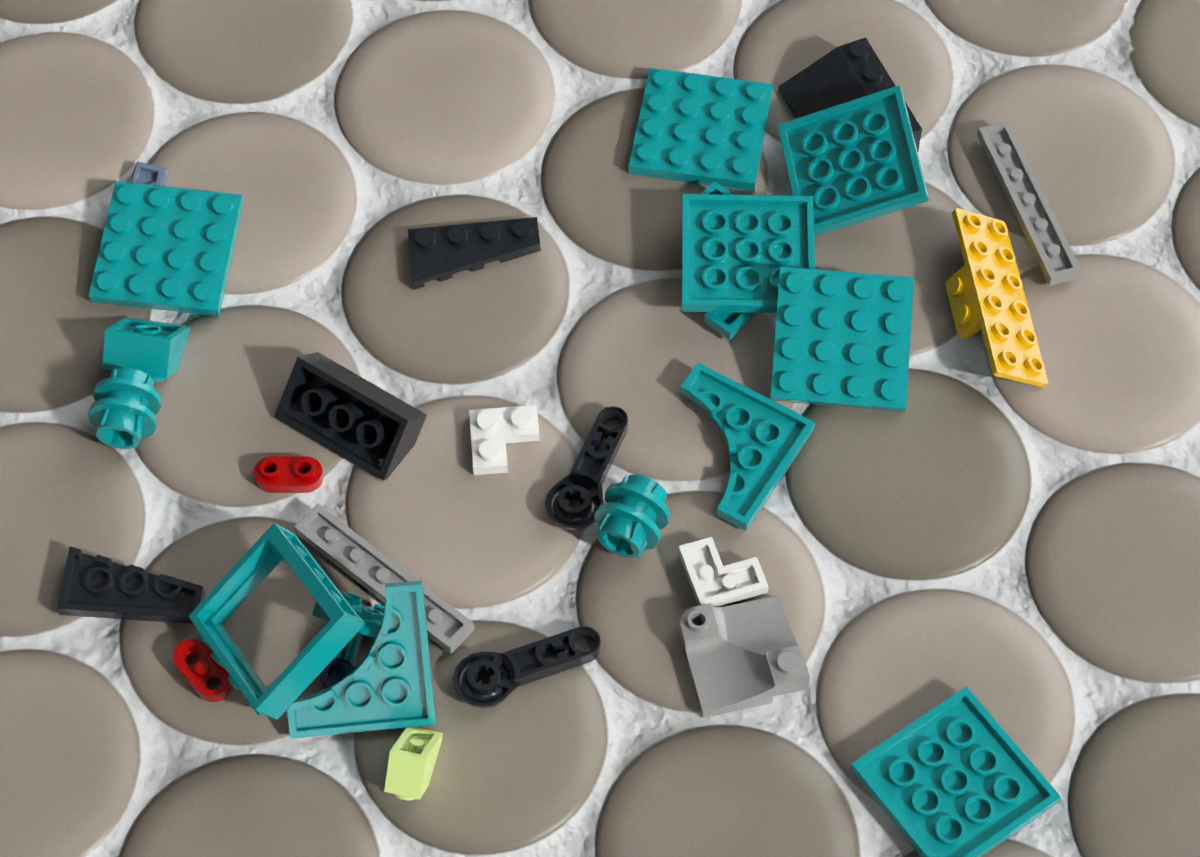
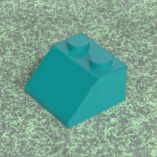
M125 317L105 329L102 369L133 368L150 375L153 382H163L178 371L190 333V326Z

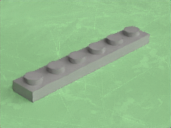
M1009 121L978 128L977 137L1048 285L1052 286L1079 279L1082 270Z
M318 503L294 526L295 534L384 603H386L385 584L418 581ZM423 584L428 637L452 654L475 630L474 623Z

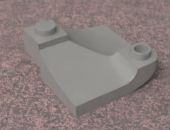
M780 595L725 607H714L709 603L691 607L682 614L680 619V636L702 718L770 704L773 702L774 696L808 689L810 680L808 668L801 646L798 645L789 625ZM692 621H703L704 624L697 626Z

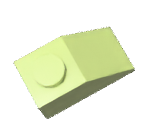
M406 727L390 750L384 792L394 794L396 798L401 800H420L429 786L443 733L418 727Z

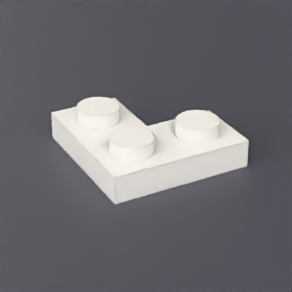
M537 405L469 410L474 475L508 473L506 443L540 441Z
M712 537L678 547L680 559L698 606L711 603L714 607H721L768 593L769 586L757 557L723 566Z

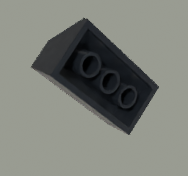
M316 352L297 357L274 417L384 481L388 479L414 447L427 414L321 353Z

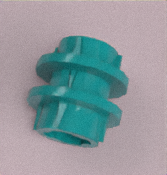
M114 368L110 378L103 379L96 384L93 392L95 402L91 404L88 417L90 422L97 428L96 436L100 442L118 449H136L141 442V438H146L154 433L157 427L155 415L158 414L161 408L162 400L160 394L153 388L154 382L150 375L133 368Z
M636 474L625 475L622 482L611 484L605 492L606 503H602L594 513L595 521L599 526L598 529H600L598 533L599 542L612 553L627 558H640L644 550L653 549L657 546L661 539L659 529H663L670 521L671 512L665 504L667 499L665 489L654 480Z

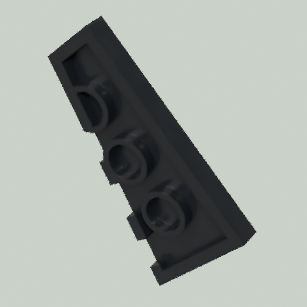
M537 217L408 229L413 290L425 287V282L438 278L440 282L451 279L453 274L470 269L473 272L483 269L485 264L498 260L500 263L541 251Z
M70 546L57 611L59 615L193 624L188 616L203 601L205 591L201 585L164 574L154 575L144 572V569L131 564L129 567L112 562L111 558L98 554L96 557L82 553L81 549Z

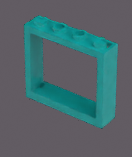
M273 523L188 616L198 629L196 636L213 650L211 657L230 674L228 681L247 698L245 700L246 706L253 708L258 716L265 714L277 720L365 625L296 534L276 523ZM284 558L330 618V621L267 688L222 625Z

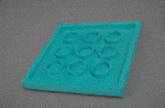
M649 68L628 166V174L711 185L715 181L722 187L755 191L773 84Z
M900 85L778 125L793 196H813L814 237L930 201L904 94Z
M115 181L88 295L92 303L220 316L244 204L243 196L241 194Z
M682 194V312L776 313L780 266L815 269L813 196Z
M780 266L770 399L780 402L905 412L914 277Z
M967 686L851 763L850 768L921 857H982L1058 804L1061 799L1057 791Z

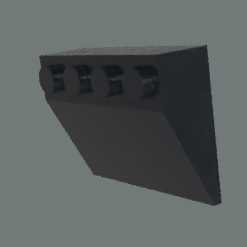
M865 37L836 47L782 83L778 90L794 118L797 119L895 87L896 85ZM906 103L918 152L922 128Z

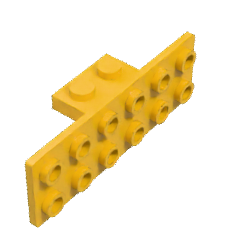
M956 208L952 212V217L965 265L944 283L957 335L960 338L969 339L981 329L994 376L1044 387L1048 384L1045 367L1006 223L1002 220Z

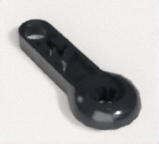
M611 406L601 410L570 474L555 484L547 493L545 501L547 514L553 523L559 527L577 531L586 529L596 523L594 513L604 503L602 484L628 430V416L623 409ZM615 418L620 420L622 425L617 429H609L603 423L607 419ZM602 438L606 439V450L596 453L595 450H598L602 444ZM573 499L579 500L580 506L576 504L575 508L570 507L569 501L573 503Z
M583 626L503 653L486 651L472 653L463 658L455 668L453 676L455 690L460 698L471 706L479 708L494 707L503 702L519 686L595 660L600 651V635L593 628ZM580 638H588L592 640L594 647L590 651L583 652L578 650L574 643ZM564 644H568L570 657L567 656V650L564 651ZM551 651L553 655H557V660L551 661L549 657H545V652ZM486 673V678L490 675L489 683L482 684V680L477 683L478 675Z

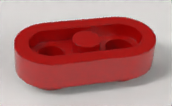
M268 456L256 463L253 472L257 486L262 491L268 493H310L317 490L324 479L320 462L309 456ZM269 469H276L273 473H266ZM303 469H310L308 473H300Z
M197 639L182 641L173 652V661L177 671L203 700L218 702L225 699L232 690V684L228 681V676L230 675L228 671L214 661L211 657L212 651L202 641ZM192 658L199 659L196 664H187ZM214 682L220 683L218 688L209 689L210 684Z

